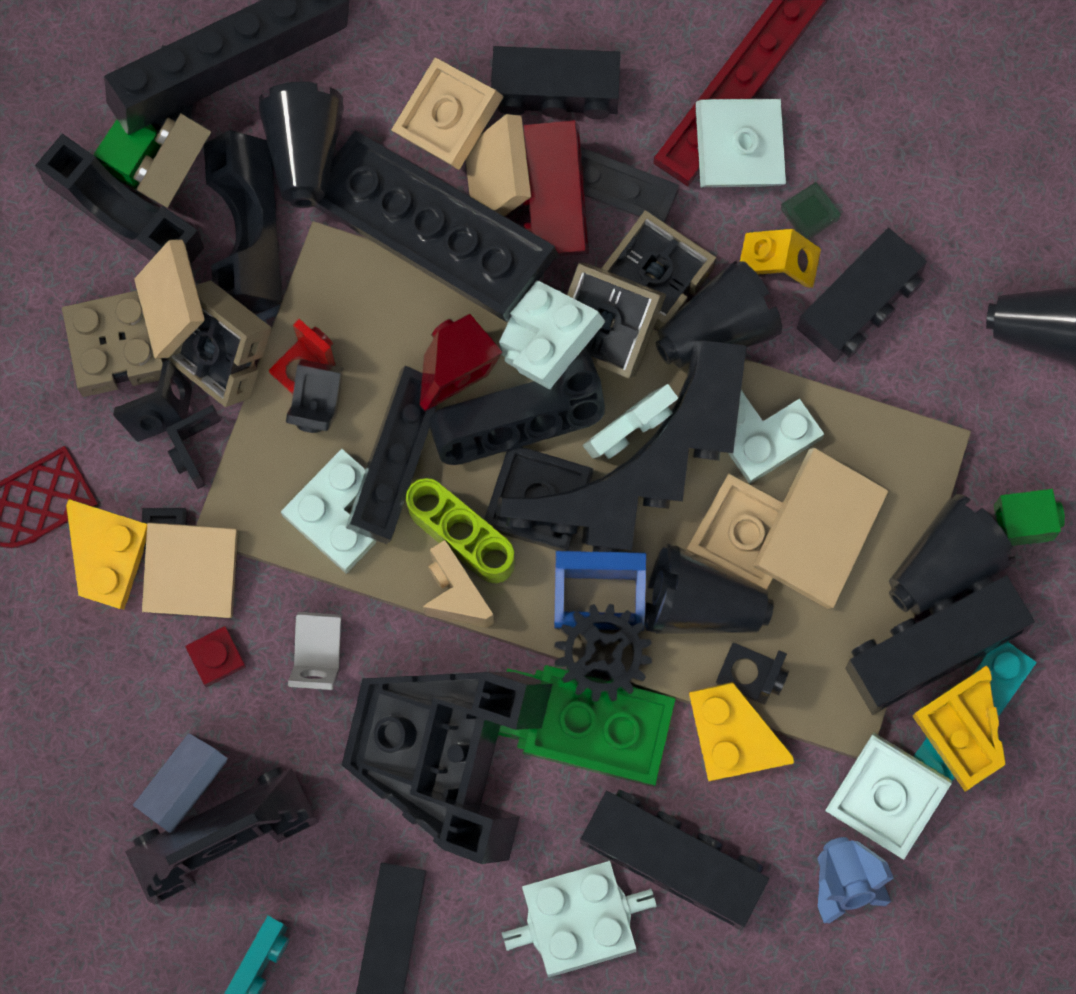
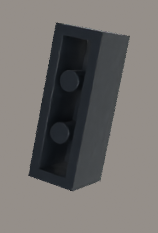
M493 46L491 88L504 96L497 109L505 115H521L525 110L541 111L543 115L548 117H563L567 112L584 113L586 117L591 119H604L609 114H618L621 51Z
M888 227L800 316L797 329L834 363L843 354L848 358L852 357L867 339L863 336L864 332L872 324L880 328L895 312L896 309L892 304L901 295H904L907 299L910 298L925 281L921 275L927 261Z

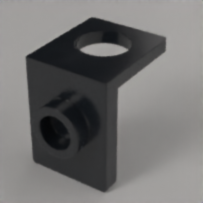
M170 360L164 361L158 390L115 407L113 416L137 442L165 432L166 428L188 417L192 387ZM171 379L176 383L179 389L180 400L174 395L170 384Z
M213 405L166 428L175 446L167 451L179 474L188 471L197 489L205 486L182 441L221 421ZM199 421H202L201 423H199V424H197V425H195V426H192V425H194L195 423H197V422H199Z
M732 643L716 684L721 685L734 682L745 697L765 705L770 693L780 695L787 679L789 670L782 668L787 653L779 650L775 659H771L739 644ZM748 659L756 665L758 675L755 681L750 684H740L735 681L731 669L736 661Z

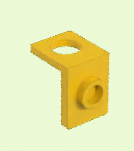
M794 229L750 232L745 234L740 261L746 262L757 274L785 273L803 286L813 288L821 249ZM801 249L805 251L808 260L804 273L798 265V254Z

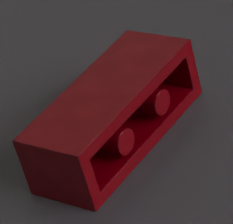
M572 120L523 125L531 197L523 202V206L530 205L531 223H524V229L554 245L558 252L557 257L589 254L580 127L578 123Z

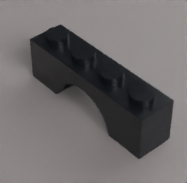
M229 130L204 144L206 185L215 190L224 199L232 213L236 228V240L231 254L227 258L211 265L212 282L252 313H259L282 302L273 162L266 139Z
M63 133L35 165L46 186L150 261L169 240H183L190 265L204 249L197 229L165 206H154L134 194L119 182L94 155Z

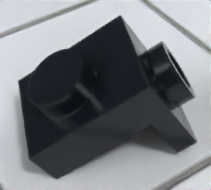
M300 359L297 364L292 404L287 412L286 423L294 424L299 430L309 433H318L322 430L328 431L337 415L344 368Z

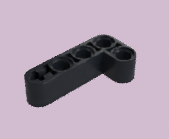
M587 345L551 389L533 381L437 410L430 418V430L441 461L447 465H460L584 429L599 422L605 414V404L601 380Z

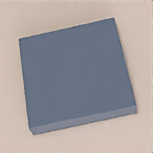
M188 733L133 806L167 832H173L226 764L228 758L215 748Z

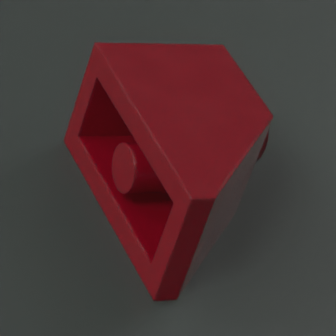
M471 314L455 322L452 319H447L438 325L431 334L434 339L424 354L420 406L425 411L486 378L503 353Z

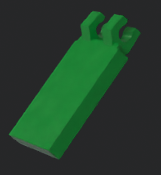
M545 665L543 671L536 669L535 675L507 668L506 672H517L553 685L542 728L515 730L501 725L498 736L518 740L517 748L523 749L522 754L651 787L656 785L676 698L633 687L634 692L629 695L621 688L617 689L616 701L610 702L607 693L601 692L599 700L592 702L591 690L585 689L579 696L574 694L578 685L575 680L563 684L561 680L568 670ZM587 675L584 676L596 683H611V681Z

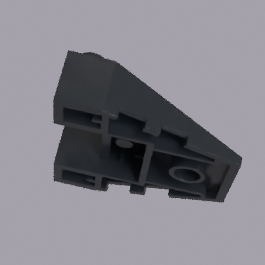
M474 672L363 678L342 766L381 799H388L403 812L402 816L411 824H418L434 837L433 842L444 851L480 864L508 861L520 816L481 803L500 726L503 725L515 730L542 728L553 684L517 672Z
M282 767L266 772L257 779L259 785L179 824L171 833L165 831L160 834L158 829H154L133 840L135 846L126 850L125 853L148 902L155 905L195 885L196 883L190 873L191 871L267 833L279 843L319 823L293 769L291 768L284 772Z

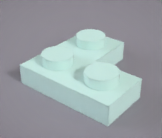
M537 280L510 313L519 325L536 333L512 363L519 373L551 389L602 327L605 320L595 309Z
M668 384L649 393L585 442L583 447L592 459L601 456L603 453L610 459L630 444L625 436L633 430L640 428L644 433L668 418L673 413L668 406L678 399L677 395Z
M741 390L734 452L728 454L750 485L822 440L824 433L800 399L762 421Z
M341 449L281 511V514L347 574L377 541L346 528L350 516L346 511L355 502L365 469Z

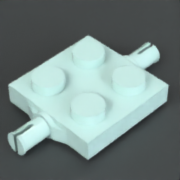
M608 861L522 886L528 906V925L506 932L503 931L502 936L507 951L533 943L542 956L549 978L636 952L635 942L630 929L631 914L657 907L656 901L653 898L651 888L625 896L616 883L611 863Z

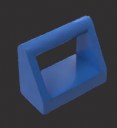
M556 551L554 629H560L563 624L572 628L576 626L572 617L575 612L564 611V578L635 580V613H631L628 623L631 626L638 623L644 624L646 553ZM579 612L584 618L589 617L588 612ZM615 612L614 616L620 617L623 613ZM593 624L598 630H620L610 624Z

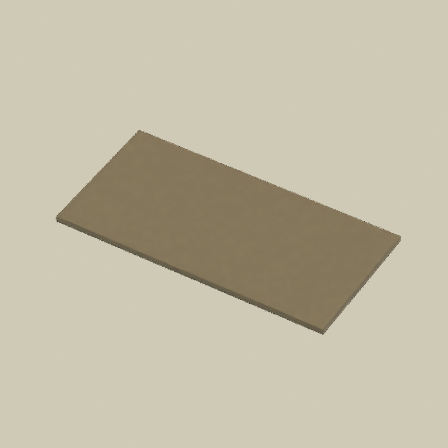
M313 221L273 323L263 357L260 358L257 365L259 371L251 397L244 400L196 526L238 528V555L555 660L564 657L563 651L554 648L555 642L567 640V637L560 629H554L556 550L502 534L512 544L515 566L511 576L504 582L497 584L481 579L458 559L493 613L494 624L484 628L425 615L423 606L449 590L450 587L448 585L441 589L431 574L428 566L434 562L431 558L430 549L439 543L410 518L406 499L392 540L387 545L377 541L347 574L282 516L281 511L341 449L366 470L399 372L404 366H408L423 373L424 354L434 339L431 334L438 325L447 319H452L455 322L471 314L500 348L499 341L508 322L503 321L371 240ZM298 319L302 320L310 329L316 326L328 336L333 343L331 349L336 363L335 366L344 368L337 415L328 431L322 430L318 433H309L299 430L294 424L286 423V416L291 407L293 395L269 374V369L298 341L293 324ZM653 330L635 377L627 378L596 365L598 359L592 357L601 380L605 404V414L602 419L590 427L522 447L594 468L591 482L600 479L628 461L654 436L663 422L644 433L640 428L633 430L625 436L630 444L610 459L604 453L592 459L583 447V444L649 393L667 384L678 397L687 377L689 365L679 368L674 363L668 365L662 359L655 344L656 341L660 340L656 330ZM501 355L486 378L439 403L435 412L450 405L533 382V380L519 373L516 368L506 363L505 357ZM300 359L292 361L286 369L287 377L295 382L297 364ZM745 359L741 390L762 421L800 399L824 433L822 440L750 484L751 486L784 502L808 450L816 448L887 489L888 493L834 608L827 609L773 578L767 589L768 599H772L774 602L772 618L768 626L762 625L757 633L656 634L646 631L644 624V631L638 633V637L640 640H651L652 644L642 649V655L652 658V663L639 666V670L646 676L643 682L632 678L630 683L633 686L676 698L675 700L691 705L689 691L717 685L716 680L732 643L739 644L771 659H775L780 650L787 653L782 668L789 670L780 695L770 693L765 705L747 698L749 703L762 716L773 732L857 760L873 732L877 735L879 734L886 708L872 715L845 668L849 660L853 658L851 654L853 649L871 639H875L877 644L892 637L890 633L892 628L910 618H914L915 613L913 611H902L890 598L889 591L892 588L889 579L946 502L951 499L971 431ZM675 402L668 406L670 410L674 407ZM429 428L411 484L423 478L433 479L484 519L507 451L460 465H447L439 458ZM689 448L683 502L670 500L669 509L643 506L644 497L638 496L632 550L620 549V552L646 553L645 602L652 603L653 589L648 588L660 550L663 547L667 548V544L687 549L728 474L749 484L728 453L721 452L720 461L693 458L694 449ZM424 495L416 501L415 507L421 511L428 512L437 507L439 500L433 495ZM353 505L346 511L347 513H351ZM460 522L454 524L448 534L454 539L463 540L471 535L473 528L467 523ZM578 526L577 534L573 535L568 551H593L592 545L582 543L584 526ZM493 550L484 555L482 562L489 568H498L505 564L507 557L501 551ZM564 578V611L589 612V606L595 604L599 612H605L609 604H614L616 613H624L627 610L635 613V580ZM599 630V631H600V633H606V634L615 635V634H616L617 632H619L620 630ZM579 634L573 645L574 663L581 659L584 653L585 644L580 639ZM616 641L612 645L608 644L604 647L598 642L594 643L596 651L585 665L588 666L594 661L597 663L600 660L611 664L612 661L609 656L620 642ZM631 644L625 647L622 653L621 662L626 671L629 670L633 658ZM741 659L733 664L731 673L738 683L750 684L757 678L758 670L752 661ZM594 672L607 677L605 673Z

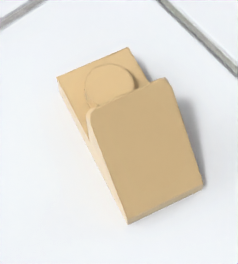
M444 540L431 548L430 553L434 563L429 565L428 568L441 589L448 585L450 589L423 606L425 615L484 628L494 624L493 613L447 542Z

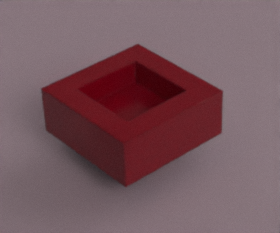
M226 626L185 646L205 687L246 668Z

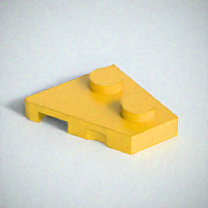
M68 499L66 507L78 596L124 610L144 552L147 524Z
M987 666L913 715L917 724L965 792L1006 765L1003 745L998 735L999 721L997 708L993 704L990 681L992 680L991 671Z
M734 682L689 691L708 781L794 763L792 753L774 734L770 726L753 708Z

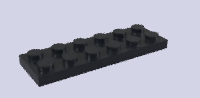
M356 130L333 158L325 196L322 200L317 201L314 206L505 322L509 321L512 317L511 311L535 282L539 281L558 255L554 245Z

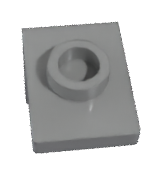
M309 612L297 613L294 667L288 679V687L334 689L340 667L341 615ZM307 676H318V677H322V678H321V679H308V678H304V677H307Z

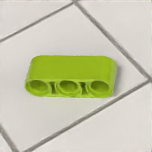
M423 478L416 480L410 485L406 493V503L410 518L415 524L438 543L445 540L456 558L481 579L497 584L504 582L511 576L514 571L515 556L512 544L508 539L439 482ZM424 495H433L439 500L437 507L428 512L417 509L415 503ZM456 523L469 524L473 528L471 535L463 540L452 538L448 533L450 528ZM497 550L504 553L507 560L501 567L489 568L482 562L484 555L489 551Z

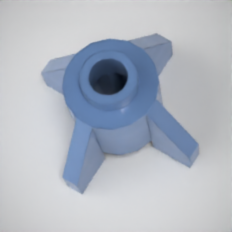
M846 837L836 838L824 845V851L818 856L820 866L818 909L824 923L833 922L843 915L845 910L857 909L868 903L870 905L886 906L891 902L885 884L894 878L888 863L860 842L849 841Z

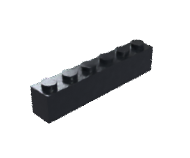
M260 0L105 75L106 103L127 135H130L346 28L348 24L349 0Z

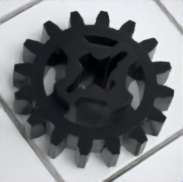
M595 604L590 605L589 617L584 618L582 614L576 611L572 615L576 626L572 628L563 624L560 628V631L567 637V640L554 643L555 649L564 652V657L554 662L555 667H566L568 670L561 681L565 684L575 680L578 685L574 694L577 696L582 694L585 689L591 690L592 702L599 700L601 692L607 693L610 702L616 701L617 689L619 688L626 694H631L634 690L630 680L633 678L636 681L643 682L646 678L644 673L639 670V666L652 663V658L642 655V649L652 644L651 640H640L638 637V633L644 628V624L638 623L631 626L628 623L631 616L629 610L625 611L620 617L614 616V604H609L604 614H599ZM593 624H610L619 628L620 631L615 635L600 633ZM579 634L580 639L585 644L583 657L574 663L573 645ZM616 641L620 642L609 656L612 661L611 664L600 660L597 663L594 661L588 666L585 665L596 651L594 643L598 642L604 647L608 644L612 645ZM631 644L633 658L629 670L626 671L621 662L623 649ZM591 671L605 673L612 682L596 683L584 676Z

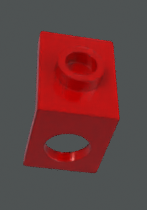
M300 319L293 324L298 341L269 369V374L292 395L295 382L291 381L286 375L287 366L292 361L303 359L332 366L336 365L331 349L332 341L319 328L314 326L310 329Z

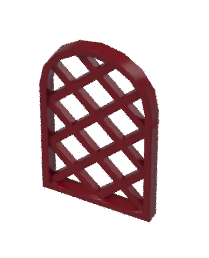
M66 446L59 448L0 481V488L5 485L2 498L0 499V520L5 506L20 510L15 525L0 521V527L13 530L10 542H0V547L18 548L34 543L38 538L67 523V507H65L63 515L48 511L53 496L67 500L70 499L92 507L98 505L84 480V475L77 468ZM59 456L55 469L41 466ZM65 456L75 474L61 471ZM32 471L28 484L14 481ZM38 471L54 474L49 489L34 486ZM59 476L74 479L70 495L55 491ZM79 482H81L90 500L75 496ZM11 486L26 489L22 504L7 501ZM32 491L47 494L43 509L27 506ZM25 511L41 515L36 530L21 526ZM46 516L59 519V521L42 530ZM19 532L32 535L27 539L16 542Z

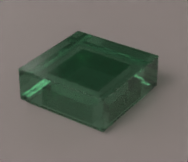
M817 182L782 203L780 208L796 231L808 240L840 220L841 217L840 212Z

